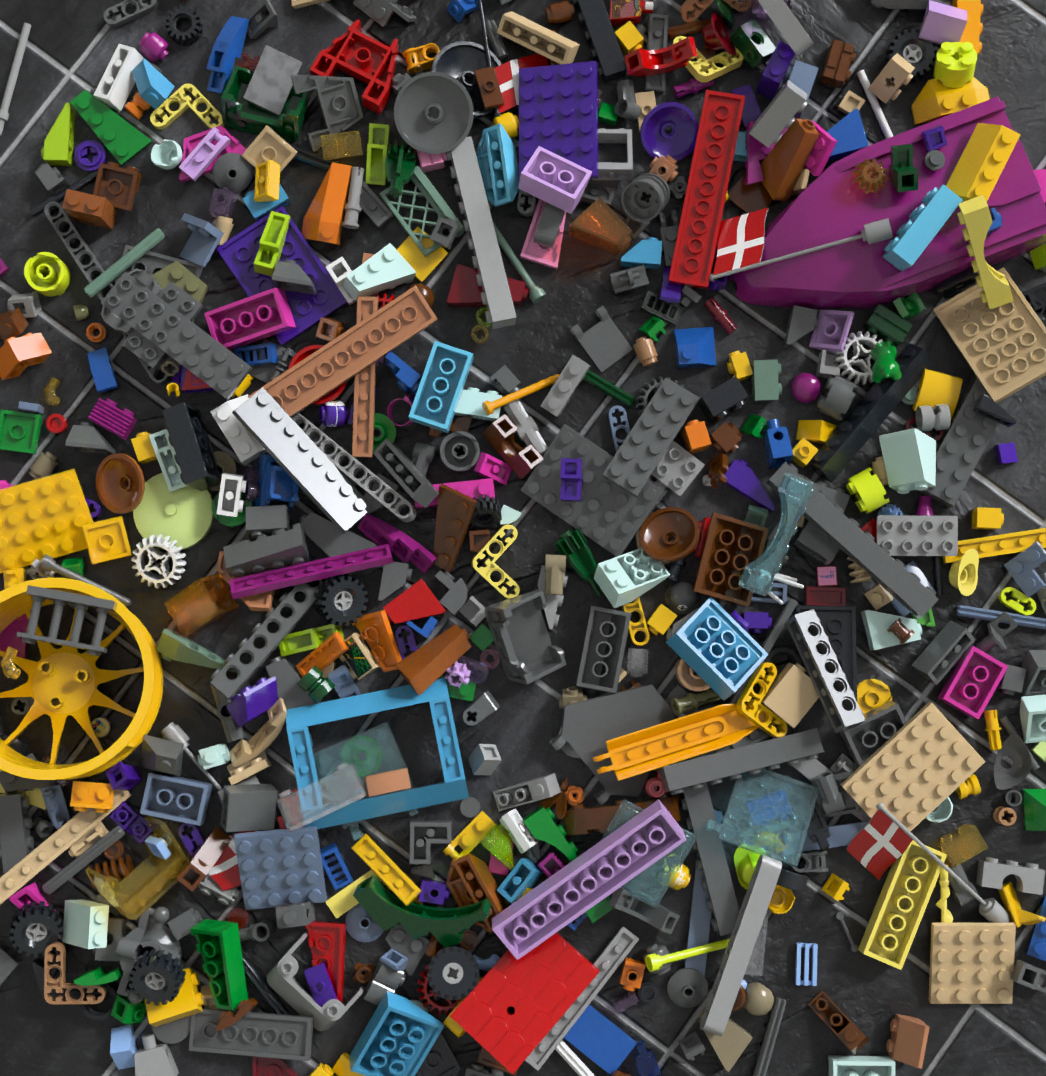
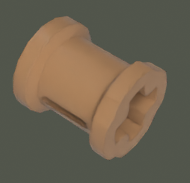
M998 806L992 814L995 822L1005 826H1011L1017 818L1013 809L1004 806ZM1004 812L1007 813V816H1005V820L1002 819V816H1004Z

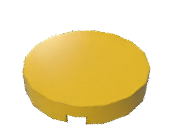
M866 679L857 684V703L863 714L892 701L890 689L882 681Z

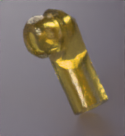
M52 376L44 388V397L48 405L51 404L55 407L60 402V398L56 396L55 390L61 381Z
M9 646L1 661V667L6 677L17 679L21 671L15 667L13 661L18 650Z

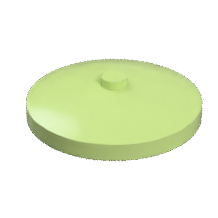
M163 473L157 474L145 483L143 499L139 506L133 510L135 525L143 538L147 537L149 539V536L153 534L157 538L159 534H162L163 539L170 536V542L177 540L175 545L177 548L182 546V550L188 549L199 543L212 526L214 519L212 496L208 489L201 492L190 486L169 492Z

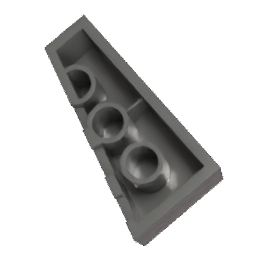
M300 523L293 525V529L285 531L284 528L276 530V534L272 536L263 534L257 536L255 541L252 542L244 540L223 547L225 567L230 577H242L244 574H258L265 570H276L310 562L307 540Z

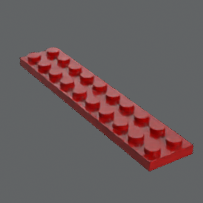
M706 90L668 280L669 283L708 289L709 276L712 271L744 108L745 96Z

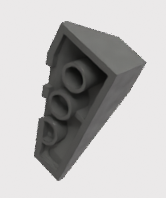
M1028 650L1021 664L1022 668L1026 669L1022 693L1024 696L1045 695L1046 650Z

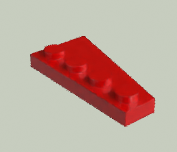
M313 921L305 925L308 930V943L313 957L312 964L316 966L323 962L325 963L337 999L343 1003L346 923Z

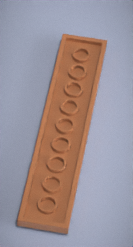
M415 285L261 388H264L290 417H293L385 356L389 351L394 350L438 321V319ZM258 389L257 391H255L254 393H252L251 395H249L248 398H250L251 396H253V395H254L256 392H258L260 389Z

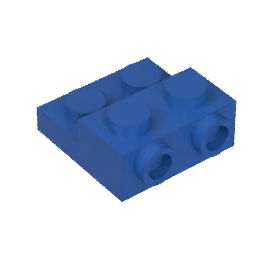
M389 351L385 356L387 360L386 365L395 374L398 387L404 393L410 392L416 396L422 379L421 375L393 352Z

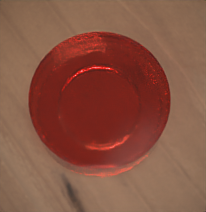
M241 907L233 909L228 915V922L238 923V929L246 926L249 921L247 910Z

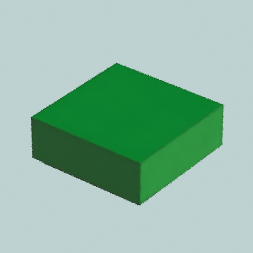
M483 623L470 636V640L482 651L494 641L491 631Z

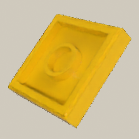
M122 516L82 525L92 564L132 555Z

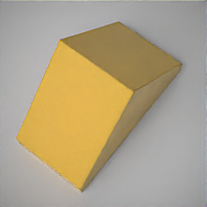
M798 420L796 440L799 441L804 438L811 443L824 444L838 426L823 420Z

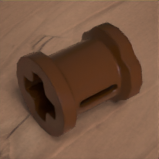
M898 618L889 626L887 631L892 632L902 645L914 634V631L909 630L901 622L902 619Z

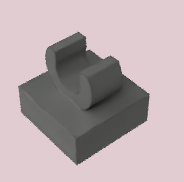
M685 285L682 292L686 296L680 303L688 307L692 301L698 303L703 298V295L692 286Z
M696 1031L678 1041L688 1060H695L694 1056L699 1053L704 1055L706 1049Z

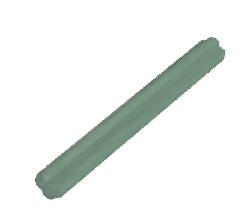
M159 228L154 230L84 288L85 293L90 298L96 295L165 238L164 233Z

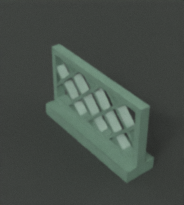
M416 166L410 178L415 185L414 192L403 190L402 188V194L413 196L412 205L401 203L402 194L399 196L398 202L389 201L386 196L390 194V187L379 194L424 257H427L442 247L437 243H433V246L426 250L422 245L423 238L430 239L431 235L423 234L425 225L436 226L437 224L436 222L426 221L427 212L436 213L438 220L440 217L445 219L446 216L456 220V224L460 227L455 236L457 238L464 234V227L420 167ZM416 196L426 199V207L414 205ZM400 207L411 209L410 218L400 216ZM414 209L425 211L423 220L412 218ZM411 222L423 224L421 233L412 232L410 229Z

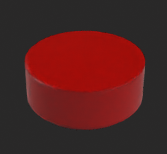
M52 414L46 420V427L54 434H61L67 429V420L60 414Z

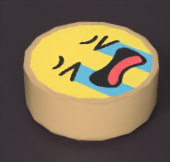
M99 717L91 722L97 737H105L111 732L112 726L108 719Z

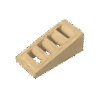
M809 169L802 170L791 195L799 196L806 189Z

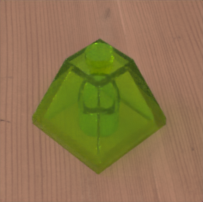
M495 824L479 843L506 868L511 870L514 865L511 837L508 835L510 831L503 824L499 826Z

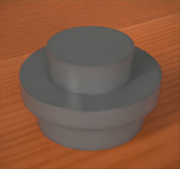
M932 150L925 156V166L932 171L940 170L945 164V156L938 150Z

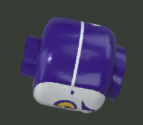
M342 401L326 402L319 408L320 422H323L327 427H342L345 421L349 419V408H346Z

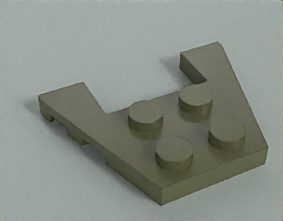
M177 260L151 275L162 289H165L169 282L172 281L201 304L208 289L205 283Z

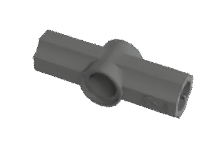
M210 685L217 705V714L221 719L227 742L245 738L243 727L239 728L232 716L227 717L223 713L224 707L230 705L232 701L228 700Z

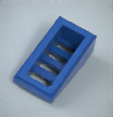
M265 343L234 348V354L242 360V352H245L246 363L251 367L277 364L276 344ZM258 350H261V358H262V360H259V351H258ZM250 351H253V361H251Z
M336 843L320 849L323 868L335 891L354 882ZM335 853L334 855L325 859L326 856ZM338 859L339 862L328 866V863ZM339 867H342L341 870H339V871H337V872H335V873L332 874L331 871H333V870H335V869H337V868H339ZM343 874L346 875V877H344V878H342V879H340V880H338V881H335V878H337V877H339V876H341V875H343Z

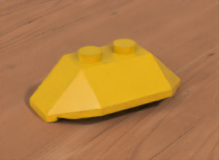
M974 77L971 82H966V85L960 88L943 86V82L939 79L938 81L936 79L928 80L911 105L914 123L918 125L932 122L990 99L988 89Z

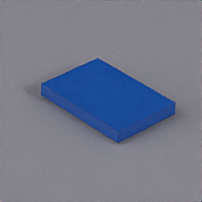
M590 1004L564 1037L610 1075L619 1068L637 1044L633 1038Z

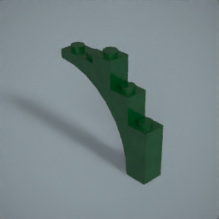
M374 875L359 883L353 895L383 931L395 928L401 924L414 940L421 936L426 937L431 932L444 948L458 945L463 939L464 931L470 929L474 923L484 921L489 916L491 903L487 898L458 908L429 907L414 902L406 906L393 891L384 886Z

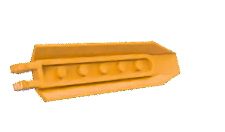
M744 703L746 705V709H749L750 707L748 706V703ZM721 704L606 741L608 753L595 756L593 760L594 762H599L610 758L612 765L600 767L597 773L601 774L614 770L618 781L735 744L759 727L740 714L736 704ZM763 711L758 715L761 723L766 719Z

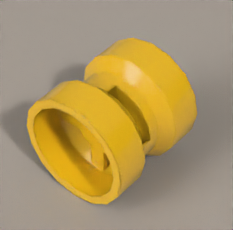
M972 774L956 789L960 799L967 798L970 794L977 795L981 793V787L975 774Z

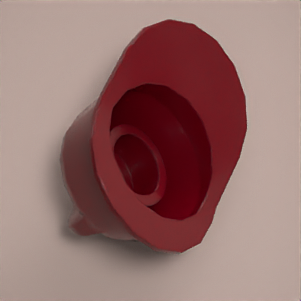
M713 13L711 21L702 29L706 46L715 51L725 49L729 54L735 56L736 49L728 35L725 23L718 14Z

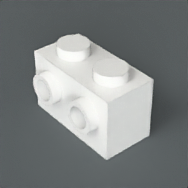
M222 474L216 514L237 517L238 512L243 511L244 501L240 500L241 492L245 493L247 481L243 480L244 475Z

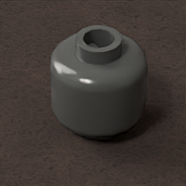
M654 943L645 948L647 952L642 958L645 962L646 955L655 953L656 955L663 956L669 954L664 945L657 946ZM673 962L663 964L659 970L650 973L660 976L671 970L670 966Z

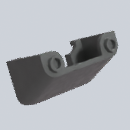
M534 590L485 608V615L503 670L507 678L513 682L528 685L566 665L564 651L560 647L552 645L541 610L546 607L547 597L543 590Z

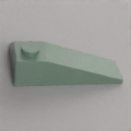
M171 629L163 630L157 647V651L161 653L160 657L169 662L175 660L220 670L226 665L224 663L225 659Z

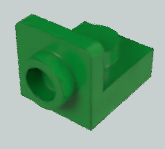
M913 293L907 298L899 297L893 301L903 319H912L926 310V306L918 293Z

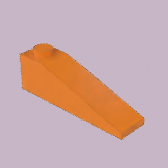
M332 162L304 217L301 234L305 239L340 245L343 228L341 224L344 221V205L347 203L352 166Z

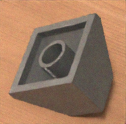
M278 261L271 279L276 288L317 295L313 282L295 261Z
M80 422V425H73L65 443V446L78 452L116 454V450L102 433L92 426V423Z
M144 735L141 768L180 777L184 744Z

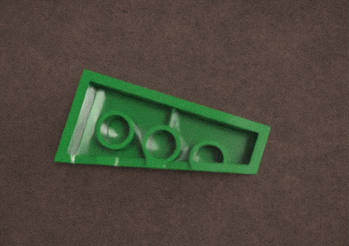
M204 919L189 929L191 934L196 937L198 943L195 945L197 952L202 954L204 960L202 967L210 978L208 984L216 1008L234 1011L243 1000H248L238 923Z

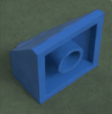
M713 327L674 329L677 369L716 366Z

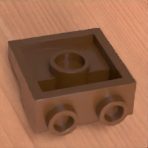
M114 162L100 163L93 195L106 198L114 208L132 212L135 194H138L142 174L137 172L138 169L135 167L126 166V169Z

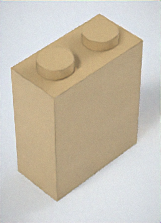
M788 663L771 684L761 702L793 728L797 726L819 698L811 678L805 674L806 669L798 663L795 665Z

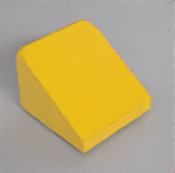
M1016 908L1019 923L1028 926L1046 921L1045 917Z

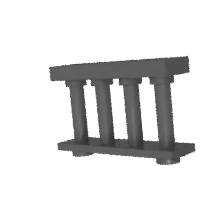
M28 585L26 594L32 596L33 604L26 633L17 632V637L22 638V642L35 644L36 641L85 649L88 650L87 654L100 656V653H107V649L100 647L106 615L110 611H116L117 603L115 601ZM45 599L54 600L53 604H55L48 637L35 635L41 605ZM67 603L75 604L74 608L77 609L70 640L57 639L63 607ZM88 607L97 608L96 612H98L91 645L78 643L85 610H88Z

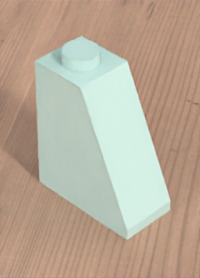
M871 610L861 611L870 651L900 644V640L892 632L887 631L889 626L898 618L902 619L901 622L909 630L914 631V634L905 643L921 640L922 628L916 619Z

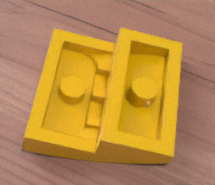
M417 227L413 232L421 233L422 229ZM410 236L397 248L400 255L417 272L415 277L420 282H423L448 254L444 248L440 247L427 257H424ZM422 239V245L426 250L433 246L434 242L431 239Z
M924 369L918 384L919 392L912 407L913 410L916 411L917 406L930 405L933 408L936 404H947L952 419L963 379Z

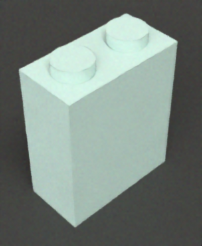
M85 899L65 900L62 942L85 949L105 948L107 945L109 905Z

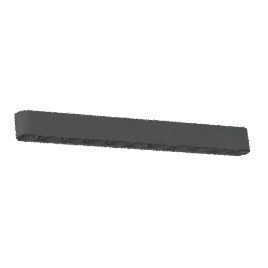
M57 202L48 203L44 208L46 217L88 282L91 283L97 274L104 272V269L69 215L62 209V206ZM59 210V214L52 217L53 212ZM65 226H70L69 231L63 233V228ZM76 242H80V246L77 249H73V245ZM91 258V262L88 265H83L85 259ZM112 281L97 293L101 302L104 299L105 292L111 290L114 286ZM121 332L126 339L128 335L126 333ZM137 356L150 378L156 384L166 386L171 382L172 376H167L166 373L163 379L157 380V374L162 371V361L154 369Z

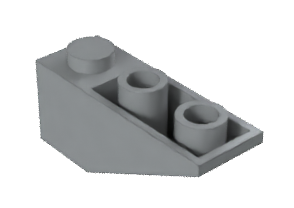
M542 565L537 587L538 590H543L545 594L546 572L545 566ZM564 573L563 587L566 588L568 576ZM545 594L547 603L544 613L549 630H552L553 626L557 627L560 615H557L556 611L557 607H562L564 595Z
M552 773L494 791L493 794L498 810L502 811L552 797L561 791L556 775Z

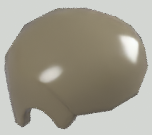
M759 982L748 984L745 989L746 1000L743 1005L744 1009L755 1016L766 1015L774 1004L772 992Z

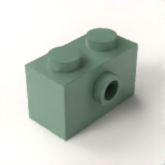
M778 359L751 360L753 372L751 376L752 400H779V395L782 394V385L778 383V375H781V364L778 363Z

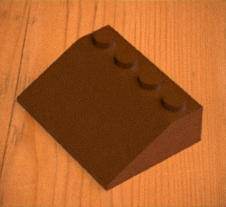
M712 512L693 591L723 602L749 607L768 528Z

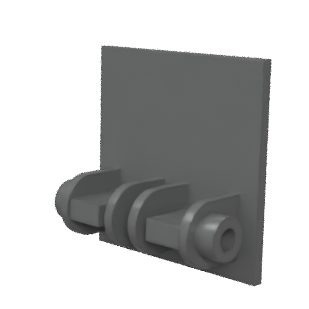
M264 339V341H263L262 344H265V343H273V342H271V341H269V340H267V339ZM276 344L277 364L252 367L248 374L269 383L288 370L291 360L297 353ZM259 350V360H262L261 350Z

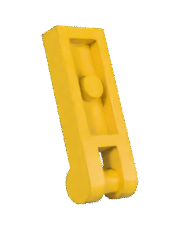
M482 810L442 852L446 856L449 855L453 860L469 854L497 824ZM457 845L463 849L460 854L454 849Z

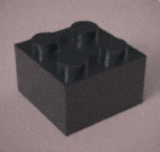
M734 376L702 395L697 404L709 423L713 420L717 423L724 419L730 410L734 413L746 404L745 400L748 395L738 378Z

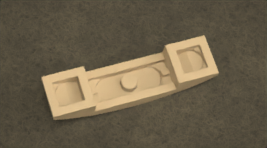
M279 698L267 711L269 720L249 741L241 739L229 752L232 766L237 767L252 760L276 739L285 723L287 715L282 698Z

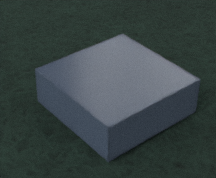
M19 401L18 408L23 412L44 414L45 407L40 404Z

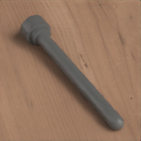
M45 554L38 568L44 572H51L52 570L68 579L94 585L114 596L125 606H130L132 603L129 598L56 564V561L52 560L53 557Z

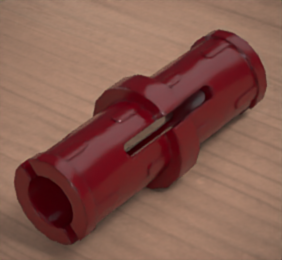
M714 297L704 304L713 315V320L721 325L727 335H730L731 332L738 328L727 315L728 312L721 308Z

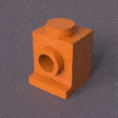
M624 958L619 979L623 989L635 991V988L640 989L646 967L644 961ZM635 973L636 978L633 980L629 979V974Z

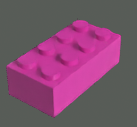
M276 287L204 313L211 337L228 350H233L234 348H239L296 328L285 290Z

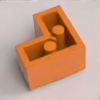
M41 332L36 334L27 333L19 338L10 337L4 341L5 344L0 348V377L2 380L18 377L28 366L45 362L52 352Z

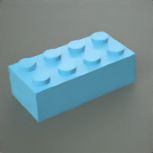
M944 184L939 188L934 187L931 192L928 191L921 200L924 203L916 207L910 214L909 218L911 220L906 224L904 223L897 231L899 236H896L894 240H891L885 246L884 250L886 252L882 257L901 272L911 267L963 199Z
M434 341L408 416L410 421L448 433L474 359L473 353Z

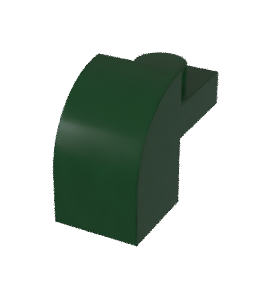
M912 144L891 146L889 176L892 187L897 192L918 190V169L913 166Z

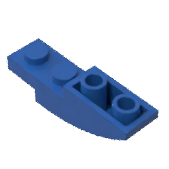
M231 16L219 33L206 68L211 71L207 91L223 94L231 77L235 58H241L249 19Z

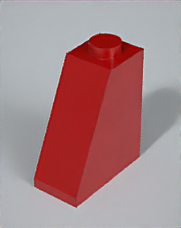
M420 579L383 607L389 623L393 621L395 624L437 616L447 612L423 579Z

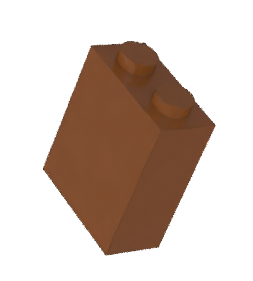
M67 189L62 209L75 222L113 230L118 211L104 197Z

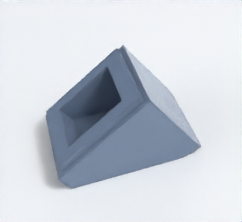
M391 948L380 958V961L399 971L406 968L408 958Z

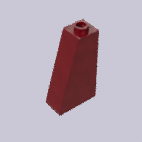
M457 264L447 299L448 307H487L486 304H482L481 293H483L482 286L477 284L476 275L479 274L477 269ZM507 277L513 305L521 306L522 300L526 301L529 289H526V282Z

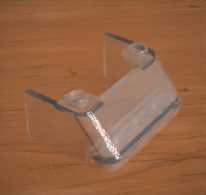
M345 762L336 766L337 771L297 791L291 792L288 789L279 794L277 803L288 832L297 830L366 796L367 790L354 762H351L349 765Z

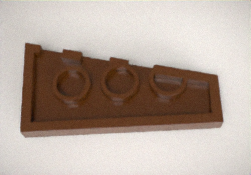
M444 484L439 485L433 555L437 559L433 564L451 572L457 560L477 500Z

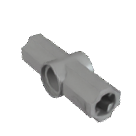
M519 399L504 406V410L512 423L518 428L516 433L521 441H524L527 447L531 444L540 455H543L547 451L548 446L541 437L532 417L528 416Z

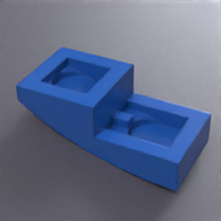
M107 348L88 352V360L98 393L117 388L115 371L112 368Z

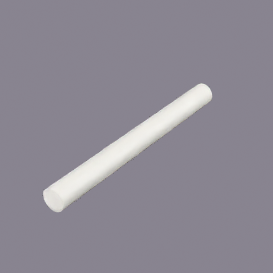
M865 71L857 72L885 138L893 137L876 96L868 90L870 82Z

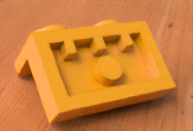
M73 781L70 806L74 807V811H86L87 808H95V812L107 813L108 809L113 808L115 790H113L110 783Z

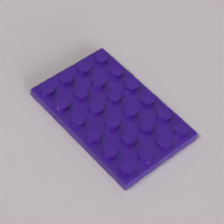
M596 61L519 69V181L521 172L538 146L592 171L590 179L598 178V83Z
M282 205L274 210V212L289 215ZM270 213L216 248L249 297L276 287L271 280V276L254 272V261L260 248L259 242ZM291 217L279 261H295L313 282L317 295L285 290L296 328L275 335L282 346L319 323L321 317L326 318L348 304Z

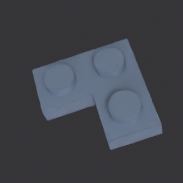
M1038 541L1004 565L1028 598L1046 586L1034 570L1046 561V551Z

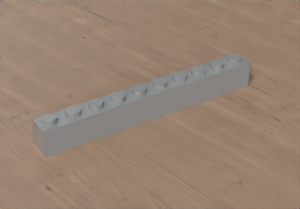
M466 137L459 146L446 152L447 160H451L452 163L450 167L451 177L455 178L457 183L454 184L456 196H460L461 202H458L460 214L465 216V220H463L464 230L469 232L470 238H467L469 250H473L474 256H472L473 267L477 268L479 273L476 275L477 284L482 286L483 289L481 300L482 304L487 306L488 311H485L487 323H491L492 329L516 325L517 317L472 137Z

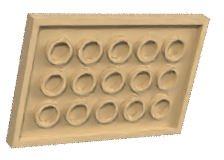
M1004 267L998 270V272L1005 275L1011 289L1013 302L989 309L987 302L983 303L979 292L983 291L982 287L978 288L976 284L933 309L935 315L990 398L996 403L1046 375V327Z
M928 702L840 785L870 818L877 811L876 805L883 803V807L911 832L982 766L985 761L932 702Z

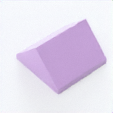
M929 0L918 38L938 44L959 42L967 24V10Z
M820 310L818 315L819 323L817 329L814 328L809 347L820 351L826 350V353L836 355V352L841 353L846 343L854 312Z

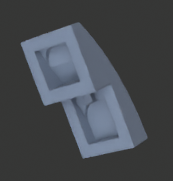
M345 664L327 674L328 678L335 684L334 689L340 699L361 695Z

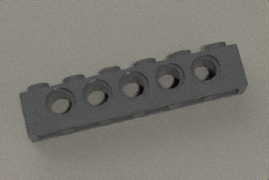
M814 609L793 615L785 623L835 733L857 727L865 721L863 712L859 708L854 692L851 690L846 675L841 669L837 655L829 643V638L823 630L820 618Z

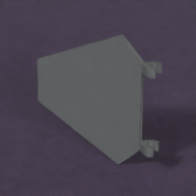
M649 684L564 705L561 734L555 736L549 742L556 751L566 741L572 746L604 786V789L593 795L599 804L602 805L608 800L610 795L638 797L650 773L648 771L618 781L614 770L598 774L597 770L600 767L612 765L610 758L599 762H594L593 760L595 756L608 753L606 741L674 720L676 715L654 686Z

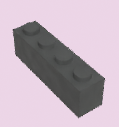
M387 438L373 452L410 497L426 508L438 496L439 492L402 450Z
M26 791L0 794V846L4 874L31 853L34 848V839L30 835L32 819L28 816L30 800L26 796Z

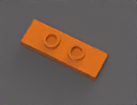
M335 632L299 662L296 668L302 678L315 665L323 671L349 648L341 634Z

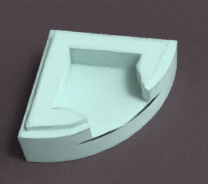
M503 505L501 509L502 520H500L501 523L499 525L515 522L522 513Z

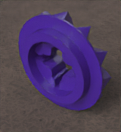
M94 140L80 143L74 153L76 164L85 171L94 172L99 168L100 163L106 161V152L103 146ZM89 149L93 155H96L93 157L92 163L86 158L89 156Z

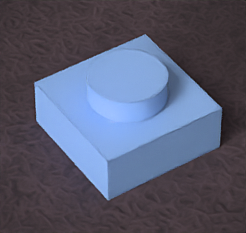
M150 835L145 840L154 856L166 860L171 855L167 848L168 844L163 838H156Z

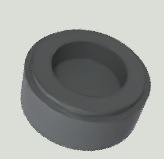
M475 797L463 799L460 804L461 813L466 817L476 816L480 811V802Z

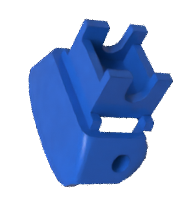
M261 453L257 467L254 507L269 506L270 500L289 502L284 505H287L290 513L294 502L299 501V485L281 466H273V463L275 465L279 464L270 454Z

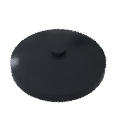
M458 41L440 50L431 65L430 72L448 74L465 87L473 103V119L485 117L494 111V108L484 109L474 74L475 70L488 68L485 47L470 41ZM490 51L492 66L496 68L502 65L494 53Z

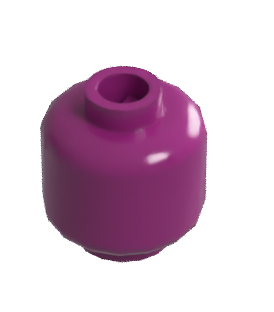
M147 32L138 44L140 52L151 62L163 61L169 54L167 51L168 43L155 32L151 34Z

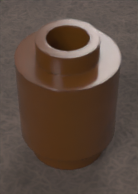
M568 0L550 4L549 7L545 8L548 24L570 21L572 16L575 15L573 4H569Z

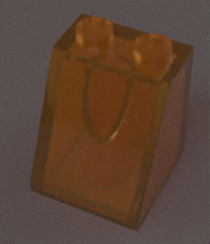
M600 197L570 224L569 235L572 238L611 254L623 253L630 247L632 230Z
M219 573L197 579L164 603L169 615L172 616L179 632L184 638L198 633L240 607L237 601L232 598L231 591Z

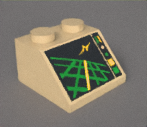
M353 633L344 640L349 649L339 658L342 662L346 661L350 666L348 671L353 679L362 680L380 668L358 633Z

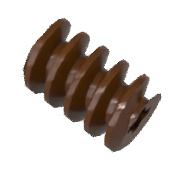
M127 854L126 861L120 856L118 863L111 859L110 866L107 861H103V868L98 863L95 864V870L88 866L87 874L92 886L96 890H100L102 886L107 888L110 884L116 885L118 882L124 883L125 880L131 881L134 877V865L130 855Z

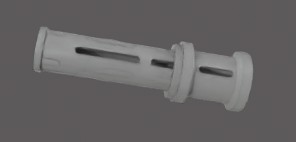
M352 167L348 202L344 205L345 217L344 222L341 224L342 227L359 229V224H357L358 216L362 209L359 202L364 169L360 168L358 170L359 167Z

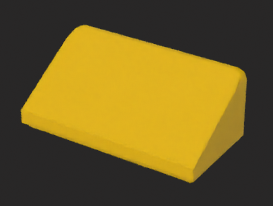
M267 160L256 165L255 202L277 201L279 199L280 165L276 162Z
M1008 881L1003 883L1002 889H998L1004 908L1010 916L1009 921L1013 922L1016 927H1020L1022 924L1019 923L1016 908L1021 909L1012 882Z

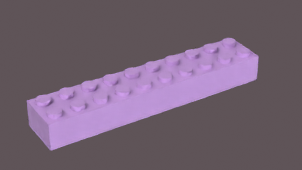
M657 800L493 917L492 930L517 960L685 842L686 837L683 829L662 802Z

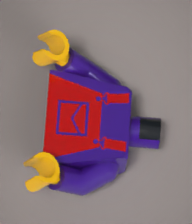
M182 365L179 372L173 376L171 383L166 387L168 396L173 391H175L176 396L180 395V391L184 394L215 391Z

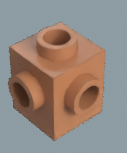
M662 155L659 158H654L649 166L652 168L649 173L659 175L666 183L669 181L672 183L678 175L676 170L679 166L675 164L677 161L671 156L666 155L665 157ZM662 167L666 169L665 173L662 171Z

